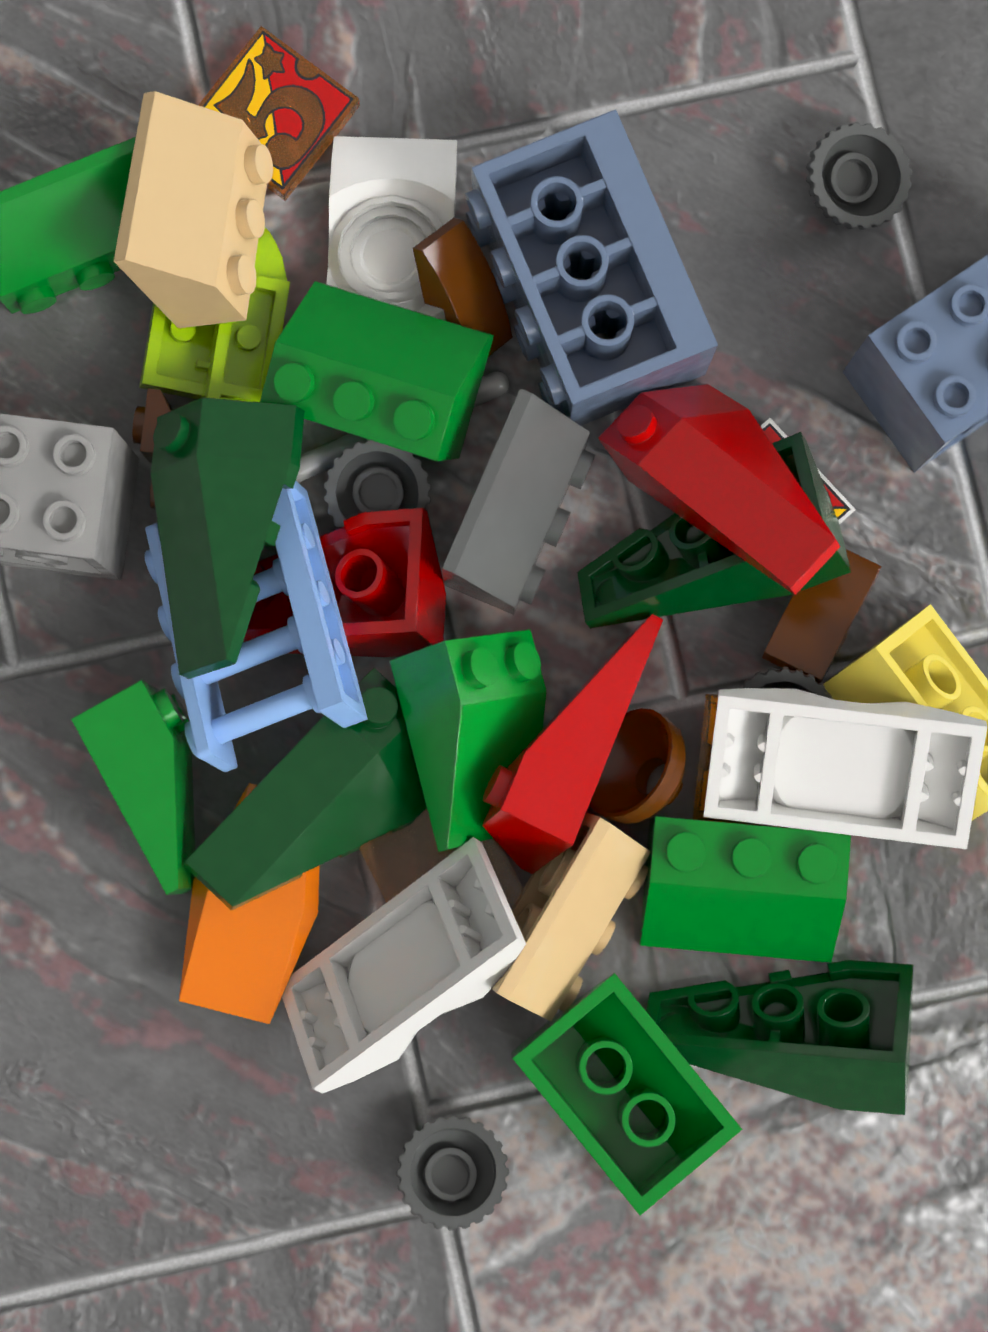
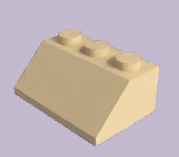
M156 91L147 92L143 95L114 262L177 328L244 321L247 318L250 294L253 293L256 287L255 260L258 240L263 235L265 229L263 207L267 183L271 181L273 176V162L268 148L260 143L243 120Z
M586 812L573 846L533 873L511 910L526 945L513 964L491 989L507 1000L549 1021H552L558 1009L564 1011L570 1007L581 989L583 979L578 975L591 953L594 955L600 954L613 935L615 922L611 919L623 898L631 899L642 886L648 873V867L644 863L651 851L611 823Z

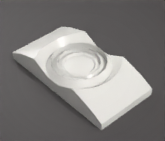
M334 136L329 189V247L326 284L445 320L443 309L424 304L413 247L452 218H455L457 140Z
M722 689L718 693L703 817L967 849L988 726L986 721L910 702H850L835 700L799 689Z
M474 837L471 838L463 846L459 847L291 975L282 999L312 1089L323 1094L354 1082L399 1060L420 1029L443 1013L483 998L516 960L526 942L482 842Z

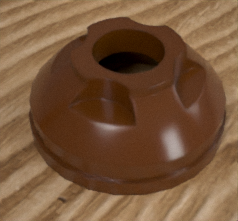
M639 708L626 712L589 804L595 812L609 820L631 824L645 820L655 815L666 805L673 803L684 785L682 779L686 764L685 742L676 725L670 722L667 717L652 709ZM665 764L663 773L656 786L647 794L646 786L650 774L658 766Z

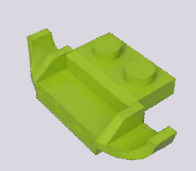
M266 227L263 235L258 240L255 260L256 287L253 293L250 294L246 320L177 328L153 303L139 388L147 390L148 388L158 389L162 393L197 400L205 397L260 402L274 345L283 331L290 287L282 255Z

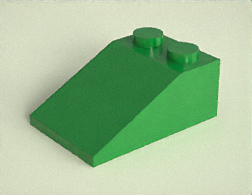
M531 629L446 640L390 660L438 852L461 847L473 837L480 842L494 839L482 826L491 806L483 801L487 785L496 769L500 765L507 768L543 729L547 690L541 671L540 657L535 648Z
M141 680L71 720L166 895L186 894L192 890L195 877L184 866L185 861L195 851L192 751L184 733L185 724L190 720L175 693L170 695L165 688L159 690Z

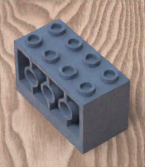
M616 109L472 167V191L465 193L470 210L466 212L467 222L479 247L489 245L491 249L490 257L494 266L491 271L497 282L504 304L512 301L516 308L514 312L518 325L514 326V331L524 357L527 361L537 358L541 368L539 371L543 382L538 383V387L543 401L582 426L628 407L641 392L672 389L706 374L718 343ZM574 277H580V278H584V279H586V280H578V279H575ZM595 334H608L614 339H602Z
M988 254L869 334L843 370L846 378L914 473L988 423Z

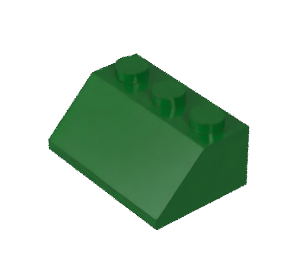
M136 137L0 191V301L11 314L21 311L23 314L43 311L56 303V296L78 287L84 291L102 287L115 278L114 272L121 270L114 262Z
M314 281L275 342L260 402L296 405L305 411L304 419L428 459L435 461L459 459L494 335Z
M658 816L650 818L647 849L651 852L646 859L648 873L644 880L639 945L831 963L847 900L851 835Z
M615 973L575 1000L570 1007L556 1014L552 1021L544 1024L511 1052L512 1059L640 1216L743 1130Z

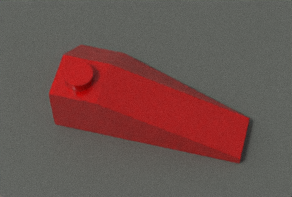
M709 384L641 392L598 437L629 482L794 595L805 586L841 547L750 410Z
M424 508L363 512L343 520L344 527L320 536L351 656L399 657L444 641L446 591L428 513ZM278 554L259 561L254 575L272 568L273 560L279 558ZM280 592L256 602L243 643L288 625V618L293 616L289 596L284 592ZM297 649V650H294V651L289 652V653H287V654H302V653H300V652L298 651V649Z
M651 614L623 641L507 768L500 765L492 775L483 795V801L491 806L482 826L521 869L533 874L573 846L664 619Z

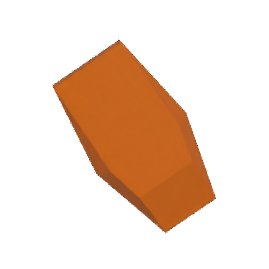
M248 783L235 808L257 786L256 784ZM320 865L304 872L301 878L232 911L201 881L194 877L179 1001L270 1024L318 914Z

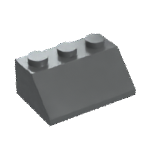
M520 388L442 567L445 586L514 615L520 601L532 604L546 571L536 566V562L545 543L554 547L557 546L571 513L560 508L570 485L581 490L595 457V454L585 450L590 435L588 430L524 389Z

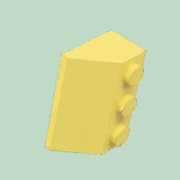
M931 604L824 683L825 689L835 700L859 703L910 702L986 721L988 726V680ZM988 727L972 820L988 811Z

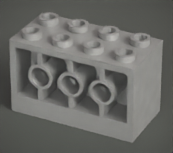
M0 413V565L122 580L139 457L114 428Z

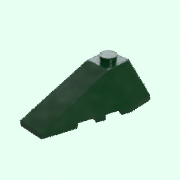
M202 397L157 417V424L153 435L154 449L151 480L179 675L187 679L234 665L237 662L260 592V587L253 580V576L264 545L275 546L281 526L273 522L272 518L282 488L293 489L300 469L305 411L296 405Z
M802 432L772 443L841 546L800 591L851 573L839 521ZM676 513L652 530L637 529L577 572L584 619L590 629L645 620L651 614L663 617L793 594Z
M373 668L358 682L368 719L343 728L324 715L185 861L184 866L231 911L301 878L304 872L338 856L342 858L359 850L361 845L390 831L394 833L411 825L427 809L397 688L377 669Z
M845 960L827 963L826 973L792 978L790 971L784 970L768 973L769 982L735 987L728 981L723 980L649 993L646 1012L690 1065L839 1110L905 1115L910 1062L913 964Z

